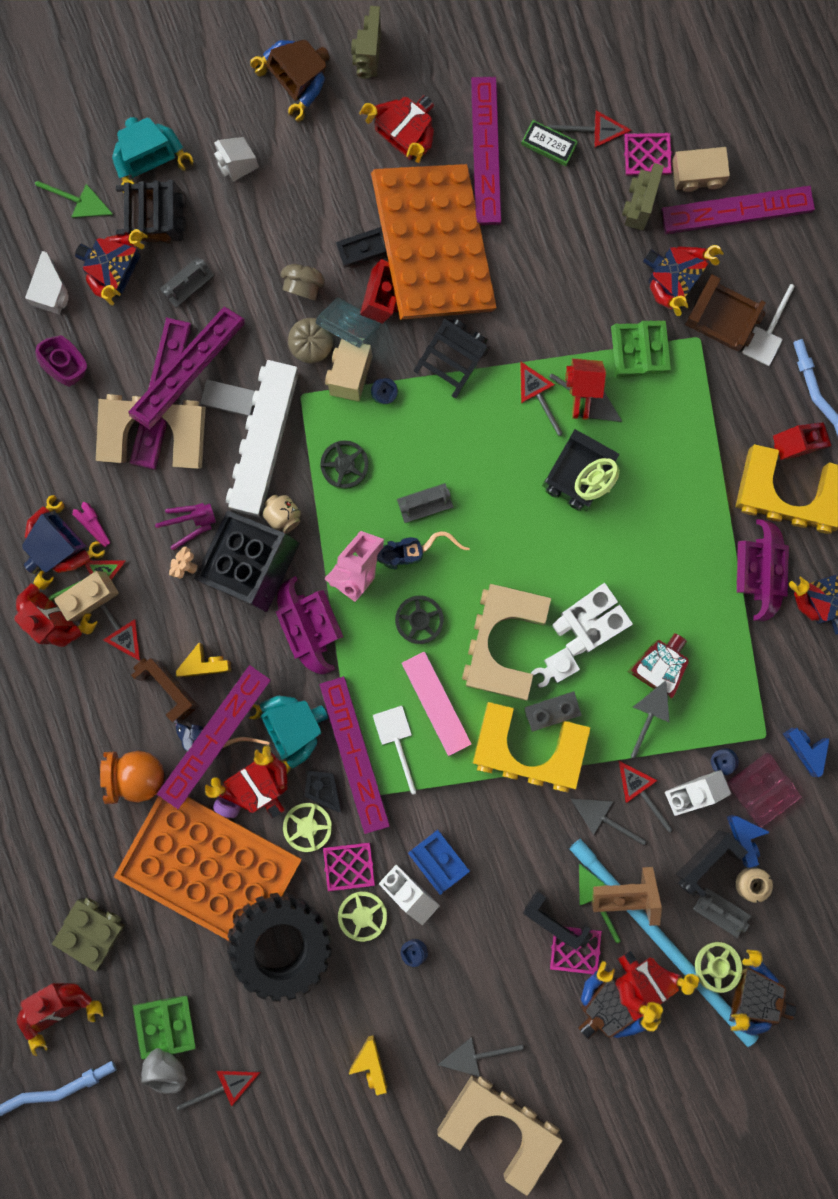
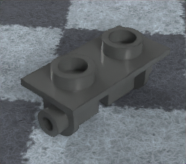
M197 257L163 285L160 290L177 308L213 278L214 274L207 268V264Z
M445 483L397 499L404 523L453 508L450 492Z
M574 691L524 707L532 732L582 716Z
M705 888L704 891L707 894L704 897L700 896L693 910L738 938L741 931L744 933L748 929L749 923L747 921L751 915L709 888Z

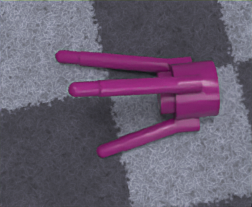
M204 503L193 506L166 509L165 512L167 514L191 512L192 514L156 523L155 527L160 528L192 519L196 526L201 525L200 528L173 544L171 549L175 550L199 534L211 530L210 524L216 523L211 504L204 505Z

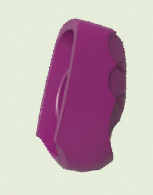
M62 335L47 338L37 345L35 355L39 365L57 382L70 387L85 376L87 370L85 359L77 348Z

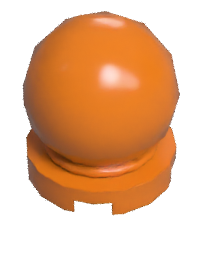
M133 751L119 758L117 752L103 753L107 760L101 761L100 785L101 787H106L107 796H103L105 804H116L119 801V797H123L131 802L146 801L154 797L161 789L164 780L163 766L154 755L144 751Z

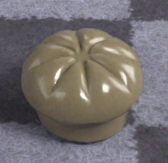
M290 264L285 266L280 273V276L284 279L283 291L314 301L317 299L319 287L322 288L325 285L323 275L312 267Z
M304 318L296 322L290 329L288 347L293 356L305 363H317L325 359L331 352L333 334L328 325L316 318Z

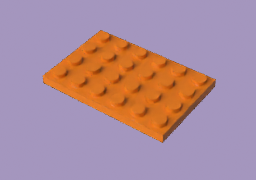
M467 164L374 169L371 172L400 320L494 311L497 307L480 225L477 223L475 200Z
M158 796L114 878L229 941V929L234 927L233 920L236 915L241 916L243 914L242 908L248 903L252 906L256 903L255 899L263 896L264 899L270 898V893H278L280 896H283L302 858L231 819L221 816L189 796L179 809Z

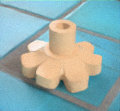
M183 547L177 553L176 559L171 560L170 576L181 579L185 571L191 574L196 572L197 565L190 562L194 558V554L190 552L188 547Z

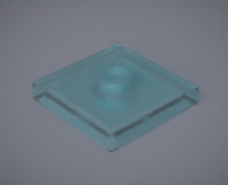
M338 297L316 320L318 326L358 348L379 328L380 322L361 316L360 309Z

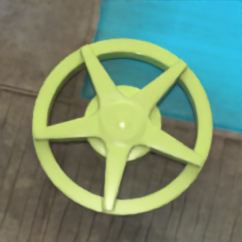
M609 458L599 459L590 463L581 471L576 479V493L582 499L592 500L603 496L607 492H611L610 489L615 485L619 477L620 469L618 465ZM603 465L613 466L612 469L604 472ZM581 484L589 485L585 493L581 492Z
M302 803L293 807L287 813L283 822L285 839L293 848L302 852H312L320 849L326 844L332 831V823L328 813L321 806L314 803ZM312 807L308 817L300 819L293 815V812L299 808ZM315 809L325 816L327 825L317 824L313 818ZM289 818L297 823V832L291 838L287 830ZM328 829L324 840L315 846L313 836L317 830ZM299 836L308 838L311 847L298 846L292 840Z
M356 892L349 895L342 902L338 912L340 928L346 936L355 941L364 942L376 938L385 928L387 921V911L384 903L379 897L370 892ZM359 896L370 897L378 902V904L372 908L362 906ZM356 897L357 908L353 913L342 914L345 905ZM381 907L383 921L379 928L372 920L373 913ZM342 918L353 920L356 925L354 935L345 928ZM370 926L376 930L374 934L367 937L357 936L361 927Z
M722 942L709 943L699 951L696 957V976L699 978L700 983L709 991L715 993L728 992L735 988L740 981L742 972L741 959L730 945ZM715 946L726 949L719 957H714L709 951L710 948ZM729 953H731L735 960L736 972L730 969L729 962L727 961ZM705 954L709 962L707 968L701 971V961ZM710 974L714 977L715 987L707 983L703 975ZM727 975L735 976L730 985L721 988L722 978Z

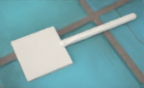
M793 284L789 286L768 330L765 331L759 327H754L752 332L755 335L749 346H745L743 354L770 366L783 340L771 333L794 289Z
M399 706L374 714L373 718L382 745L395 741L411 794L415 795L416 789L399 740L411 736L403 707Z

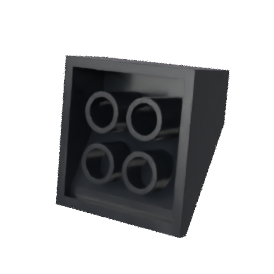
M227 510L194 579L248 605L268 612L300 543L283 532Z

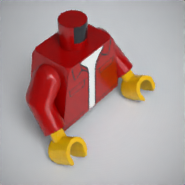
M425 95L416 104L408 97L378 105L365 103L359 112V115L366 114L368 116L365 120L367 124L376 119L374 121L375 131L410 161L416 156L415 162L420 163L422 156L432 147L434 130L432 128V118L427 113L434 107V103Z
M42 570L34 579V584L31 583L16 598V611L18 614L14 617V620L38 644H52L64 647L81 637L82 633L91 634L97 624V621L92 624L88 623L91 614H85L79 626H76L72 621H67L61 610L43 592H40V590L47 589L54 578L51 577L50 580H44L42 578L44 571Z
M269 746L263 747V753L255 750L254 762L224 781L225 785L221 786V781L217 777L211 779L213 787L205 785V793L208 797L216 798L219 796L251 813L264 806L273 819L285 811L277 797L288 789L287 767L272 754Z
M629 951L618 958L626 973L616 979L615 984L619 990L621 1004L628 1009L634 1021L641 1017L647 1023L653 1022L654 1019H660L663 1008L660 1005L678 992L679 986H681L684 994L691 995L699 985L700 980L696 975L687 974L682 979L681 975L666 970L651 957L638 963L633 953Z
M53 983L20 1003L22 1010L17 1017V1025L26 1040H29L28 1043L32 1055L37 1056L35 1050L37 1047L42 1046L45 1051L47 1050L44 1037L38 1034V1032L45 1030L80 1008H86L88 1021L95 1022L94 1014H100L103 1017L102 1004L99 1001H92V998L75 983Z

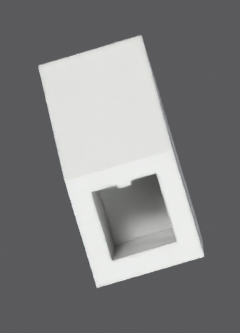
M244 137L222 139L214 142L217 150L214 153L218 161L217 164L223 175H229L233 182L259 167L257 159Z
M719 770L665 791V794L676 816L715 804L731 795L722 771Z
M395 865L379 883L405 913L421 925L440 906L398 865Z

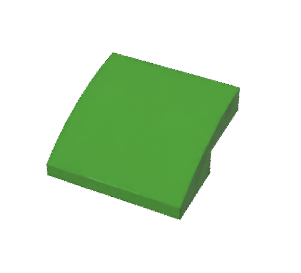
M641 321L638 324H614L611 326L616 376L645 375L671 371L666 321Z
M187 995L133 1005L141 1059H146L150 1052L156 1048L170 1054L196 1049Z

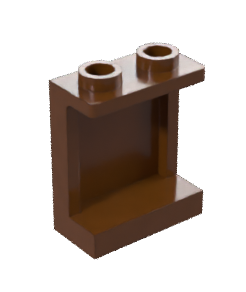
M711 274L685 325L739 352L743 346L748 347L755 335L751 331L754 325H759L764 318L766 311L762 309L766 302L763 300L759 303L754 302L719 284L721 278Z
M144 658L134 666L135 672L131 676L135 680L144 681L152 675L177 703L166 714L172 723H182L200 707L159 660L153 658L147 660Z

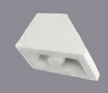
M42 251L25 299L32 306L60 315L61 309L65 308L68 303V290L53 260L48 253Z

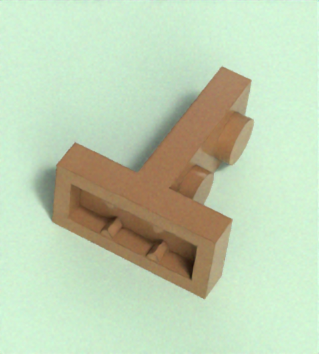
M653 867L642 868L641 884L593 887V912L646 909L649 926L660 925L662 906Z

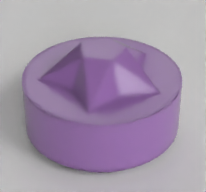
M217 797L213 805L215 812L227 818L237 817L241 808L221 797Z

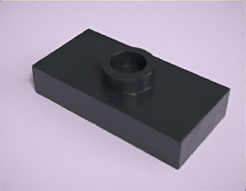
M382 227L336 242L344 268L387 254Z

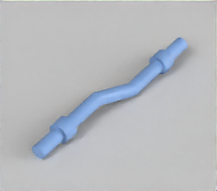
M803 339L793 342L799 359L797 364L800 372L804 374L811 399L834 425L838 436V414L821 396L813 371L815 366L812 357L809 358Z
M111 1061L95 1070L92 1068L82 1073V1077L57 1090L21 1093L0 1104V1116L23 1104L59 1101L86 1086L90 1088L99 1083V1079L116 1071V1065Z

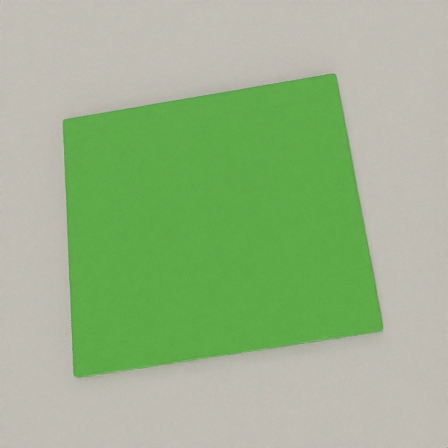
M693 337L668 341L671 371L663 373L616 376L613 349L522 362L555 384L553 387L542 392L541 395L561 429L562 436L557 435L537 396L521 403L520 363L474 369L456 399L452 397L456 387L438 375L395 380L398 394L396 399L389 404L377 403L372 398L371 387L373 384L364 385L360 401L331 396L329 390L301 395V406L326 576L337 564L338 556L360 531L384 539L383 546L387 545L388 541L401 542L402 539L410 537L418 538L422 546L433 534L447 532L462 546L470 548V550H463L446 536H439L434 540L431 547L423 553L421 562L410 565H398L397 569L387 568L382 563L377 562L375 579L356 602L336 587L330 586L329 582H327L329 603L343 634V638L335 641L340 677H345L380 795L410 791L395 741L382 745L373 718L374 714L399 706L403 707L411 732V736L399 740L416 790L503 777V771L493 769L491 774L477 770L478 765L473 764L488 702L514 708L507 735V746L512 757L525 766H539L553 756L557 747L562 722L532 732L524 707L573 691L575 692L582 716L566 720V722L590 727L582 765L631 758L633 749L648 717V713L635 709L633 706L654 689L627 671L655 641L660 640L667 644L674 633L687 640L680 654L688 658L689 663L674 697L668 699L670 722L653 716L636 757L758 740L766 737V727L743 593H736L737 553L700 338ZM572 358L603 361L606 371L604 392L622 422L591 418L583 420L580 417L584 401L582 398L580 400L578 419H572L574 396L570 394L568 389L549 377L550 374H554L565 381L566 366H571ZM460 371L446 373L458 382L465 375ZM574 429L620 454L615 462L620 469L617 482L610 489L611 492L593 499L587 511L584 509L581 511L573 509L567 504L568 500L561 496L558 499L552 497L545 492L546 488L542 486ZM346 440L358 444L365 451L368 458V472L363 481L358 485L342 489L326 481L321 471L320 462L328 446L335 442ZM340 446L343 454L352 455L358 451L352 446ZM336 447L328 453L325 463L335 461L338 456ZM360 454L354 460L355 468L363 473L364 458ZM325 467L329 478L338 482L339 473L335 468ZM354 473L344 475L341 484L352 483L360 476ZM444 483L446 484L450 492L453 508L404 523L397 502L398 498ZM603 583L607 585L618 602L596 616L597 619L620 605L633 623V625L591 651H584L581 654L572 656L580 670L558 683L551 677L546 686L538 688L537 685L544 681V676L541 673L534 675L528 700L526 701L467 687L466 680H462L465 664L471 665L473 656L468 654L471 639L476 640L479 631L474 629L477 614L482 615L485 606L480 604L483 589L488 590L490 584L551 598L544 625L518 619H507L499 622L491 629L488 637L489 652L492 658L505 668L530 674L536 668H547L544 660L565 649L568 643L576 639L571 629L559 637L552 625L562 617L561 614ZM413 596H426L433 599L443 612L444 622L441 632L434 640L425 644H414L405 640L399 634L396 627L395 616L399 606L406 599ZM415 600L406 604L400 614L411 615L416 610ZM419 600L421 610L427 613L437 610L430 602ZM439 613L430 618L428 625L434 633L439 627ZM399 618L402 631L409 636L412 629L409 621ZM425 629L417 630L412 639L424 640L432 635ZM424 651L471 742V745L450 756L447 755L401 664Z

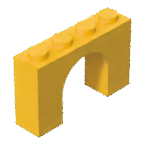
M755 444L749 448L736 508L742 509L741 512L755 516L757 513L767 515L766 518L772 521L781 522L782 519L792 521L791 524L797 527L806 528L807 525L817 527L816 531L832 534V531L838 530L837 464L828 463L822 468L817 494L809 505L792 506L778 497L773 486V475L779 450Z
M490 702L487 703L473 759V764L478 765L477 770L491 774L493 769L503 771V777L515 780L518 779V775L529 777L527 783L543 786L544 781L553 783V789L567 793L569 788L576 789L590 727L563 721L553 756L539 766H525L512 757L507 746V735L514 708Z

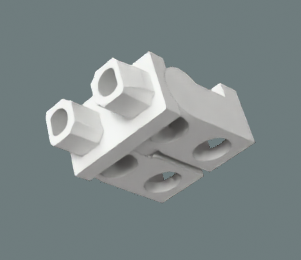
M605 583L561 614L562 617L552 625L559 637L570 629L576 636V639L566 645L572 656L581 654L584 651H591L633 625L620 605L597 619L596 616L618 602Z

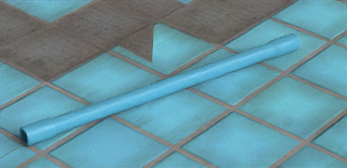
M581 838L569 848L579 861L606 885H620ZM643 909L626 910L685 976L687 974L696 975L695 967L657 925L649 926L647 914ZM699 981L696 989L730 1027L736 1026V1022L729 1021L731 1007L718 993L709 991ZM733 1031L747 1047L754 1044L759 1037L758 1035L750 1036L741 1031Z

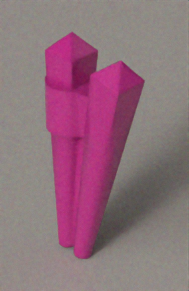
M83 502L81 507L84 512L82 513L79 509H73L72 515L105 548L110 544V541L97 519L98 516L89 503Z

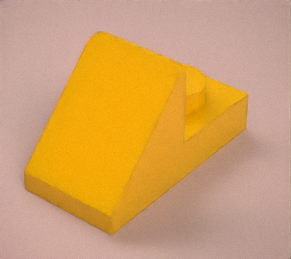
M198 643L177 669L176 676L181 678L231 672V662L224 660L223 656L209 657L208 662L205 663L203 644Z
M372 1035L368 1037L350 1068L349 1074L370 1069V1072L366 1073L370 1089L375 1088L377 1096L387 1093V1084L375 1038Z

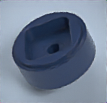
M388 378L376 380L371 387L372 398L380 404L392 403L398 394L397 385Z
M720 749L711 757V766L715 772L721 770L723 775H729L738 768V756L731 749Z
M411 939L401 947V958L406 965L417 967L427 960L428 950L421 940Z

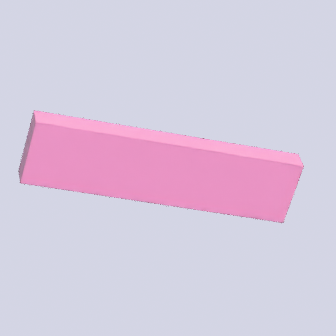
M425 651L402 662L401 664L447 755L450 756L471 745Z

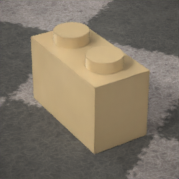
M726 147L679 151L675 153L672 160L675 190L683 189L684 192H691L701 187L719 189L726 184L730 177Z
M341 339L339 348H335L333 351V368L327 371L325 384L328 385L331 396L360 401L372 361L371 345Z
M95 571L54 600L67 621H79L85 614L91 613L117 596L119 592L106 572Z

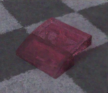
M765 753L727 782L732 793L760 828L802 798L789 777L783 774L769 753Z

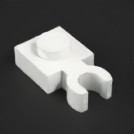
M566 647L544 660L547 668H536L531 674L533 676L537 673L543 674L544 681L537 685L538 688H542L549 683L551 677L558 683L580 669Z

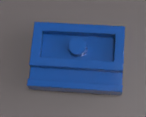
M438 829L408 852L440 895L470 872Z

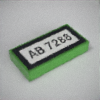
M533 120L521 145L566 166L578 141Z

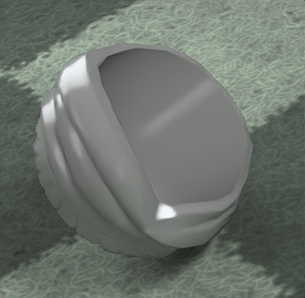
M156 1048L150 1052L143 1062L141 1083L163 1094L177 1093L184 1087L187 1081L185 1069L172 1054Z

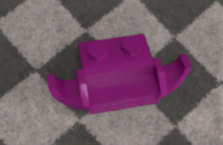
M756 519V524L761 525L763 528L764 538L756 539V542L738 541L736 593L754 595V600L762 601L761 610L757 615H754V621L763 622L769 620L778 612L783 597L788 596L789 546L784 544L783 535L774 523Z
M294 576L285 581L279 589L277 597L278 611H276V615L294 658H299L305 667L315 673L328 674L334 671L335 667L324 660L322 653L327 651V645L343 638V634L324 590L317 591L307 597L304 594L297 596L294 588L297 577Z

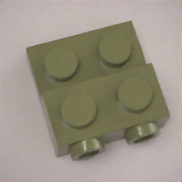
M370 6L369 16H364V30L358 29L357 39H352V65L357 66V76L359 78L368 79L377 77L381 40L380 6Z
M654 163L651 172L640 170L638 178H632L629 192L633 193L631 202L626 201L622 216L626 217L624 226L644 230L652 211L664 165Z
M86 897L85 900L80 898L76 901L52 945L96 972L125 925L120 922L122 919L117 914L111 911L105 913L98 908L100 905L96 901Z

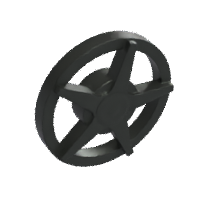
M346 440L338 441L328 446L324 451L320 462L321 471L326 481L331 485L342 489L352 488L361 483L368 472V458L365 451L358 444ZM340 446H352L358 451L352 455L343 454ZM336 447L338 456L335 461L325 463L328 453ZM360 454L364 458L363 473L355 468L354 460ZM325 467L335 468L339 473L338 482L329 478ZM354 473L360 476L352 483L341 484L344 475Z
M413 596L406 599L399 606L395 616V623L399 634L405 640L414 644H425L434 640L441 632L444 622L440 606L433 599L426 596ZM415 600L416 610L411 615H401L403 607ZM419 600L430 602L437 610L429 613L421 610ZM439 613L440 623L437 631L434 633L428 625L430 618ZM399 618L409 621L412 627L409 636L402 631ZM425 629L432 635L424 640L412 639L417 630Z

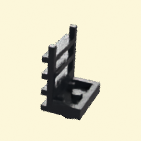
M168 180V182L153 181V183H144L143 181L139 182V184H130L128 182L124 183V185H116L117 192L124 191V229H116L117 236L127 235L133 230L138 229L144 234L167 233L173 241L183 240V232L187 230L186 218L183 216V207H186L187 199L185 192L180 189L174 180ZM147 190H153V227H147ZM132 191H139V228H132Z
M456 318L453 321L449 319L443 320L442 325L435 333L434 338L413 372L418 374L424 366L455 386L456 389L452 394V397L455 399L482 356L487 355L491 348L487 344L488 338L477 331L474 335L466 331L467 325ZM441 340L472 360L473 362L470 367L466 369L435 349L434 347L437 342ZM431 353L465 374L461 381L458 382L427 362L426 360Z

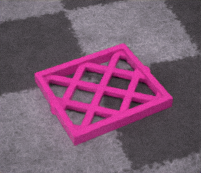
M670 133L624 135L626 176L639 175L640 171H634L638 166L644 169V171L651 172L653 165L648 169L642 163L647 157L662 165L660 161L666 157L668 167L663 168L662 175H671L672 152L670 149ZM651 138L661 139L656 143ZM635 139L643 140L640 143H638ZM647 140L653 145L649 151L642 147ZM664 140L667 142L666 151L659 146ZM629 141L636 146L631 152L628 150ZM638 149L645 154L640 160L633 155ZM655 149L662 153L657 160L651 155ZM630 157L636 162L632 169L629 168L628 159Z
M370 842L323 848L324 871L326 872L328 891L375 886ZM362 847L357 854L350 849ZM344 849L339 856L332 851ZM365 849L368 851L369 856L367 862L360 857ZM347 851L354 856L349 864L341 859ZM329 853L336 858L331 866L328 865L327 861ZM357 859L364 864L359 872L351 867ZM339 861L346 866L342 874L333 869ZM367 867L370 869V880L361 875ZM349 869L356 874L352 882L343 877ZM330 872L338 876L333 885L329 879ZM359 877L366 882L362 884H354ZM340 880H343L347 884L345 886L336 887Z
M566 927L570 931H575L573 932L574 934H578L581 929ZM590 930V933L593 935L590 940L595 936L597 937V948L593 949L588 943L587 947L591 952L585 957L578 950L574 949L565 955L560 948L566 943L562 941L557 945L556 936L553 935L550 969L594 974L598 971L602 931ZM558 950L563 958L555 964L554 954ZM574 953L581 959L576 965H573L568 959ZM594 955L596 957L595 966L592 968L586 960ZM566 961L571 968L560 967V965ZM584 963L589 970L577 968Z

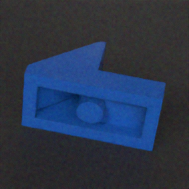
M790 728L783 733L812 777L823 775L829 738H822L812 746H809L811 741L802 729L799 731L798 728Z
M734 815L727 816L733 837L748 851L742 858L743 865L748 868L759 865L757 860L760 857L758 847L755 842L751 843L750 839L770 832Z

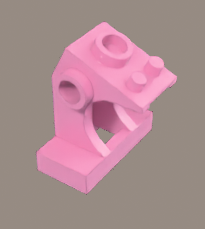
M360 531L338 556L337 564L325 577V580L329 582L330 586L336 587L356 602L375 579L377 555L383 548L384 539Z

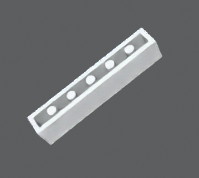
M267 360L266 366H262L258 378V381H261L259 391L255 390L252 399V405L255 406L253 415H248L245 429L249 431L246 440L242 439L239 448V454H242L240 464H235L233 470V478L236 480L234 487L229 488L226 497V503H229L228 507L231 511L259 518L262 516L299 375L298 368L295 366Z

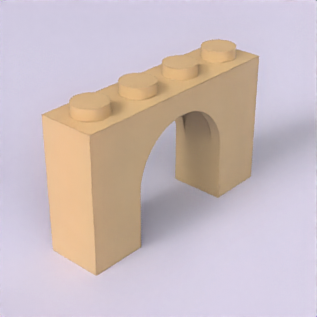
M107 394V399H99L96 461L117 463L127 461L128 432L135 421L129 416L128 411L141 397L132 396V401H122V395ZM183 400V405L172 404L162 415V418L172 428L174 435L172 467L202 468L206 407L199 406V401Z
M490 584L488 590L483 589L480 604L485 606L483 614H477L474 629L479 631L477 639H471L468 651L469 655H473L471 665L465 664L462 680H466L467 687L525 701L528 700L533 674L499 665L489 652L488 637L491 629L496 624L507 619H518L544 625L551 598Z
M472 1075L438 1127V1136L458 1150H461L481 1120L494 1115L505 1116L513 1120L522 1132V1142L518 1152L504 1172V1179L507 1183L528 1196L562 1142L561 1135L558 1133L559 1128L549 1121H546L544 1124L536 1118L537 1114L527 1106L520 1108L514 1104L515 1099L508 1093L501 1091L499 1094L493 1090V1084L484 1077L479 1076L477 1079Z

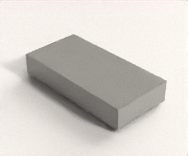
M206 380L200 404L201 406L248 417V415L252 414V399L255 391Z

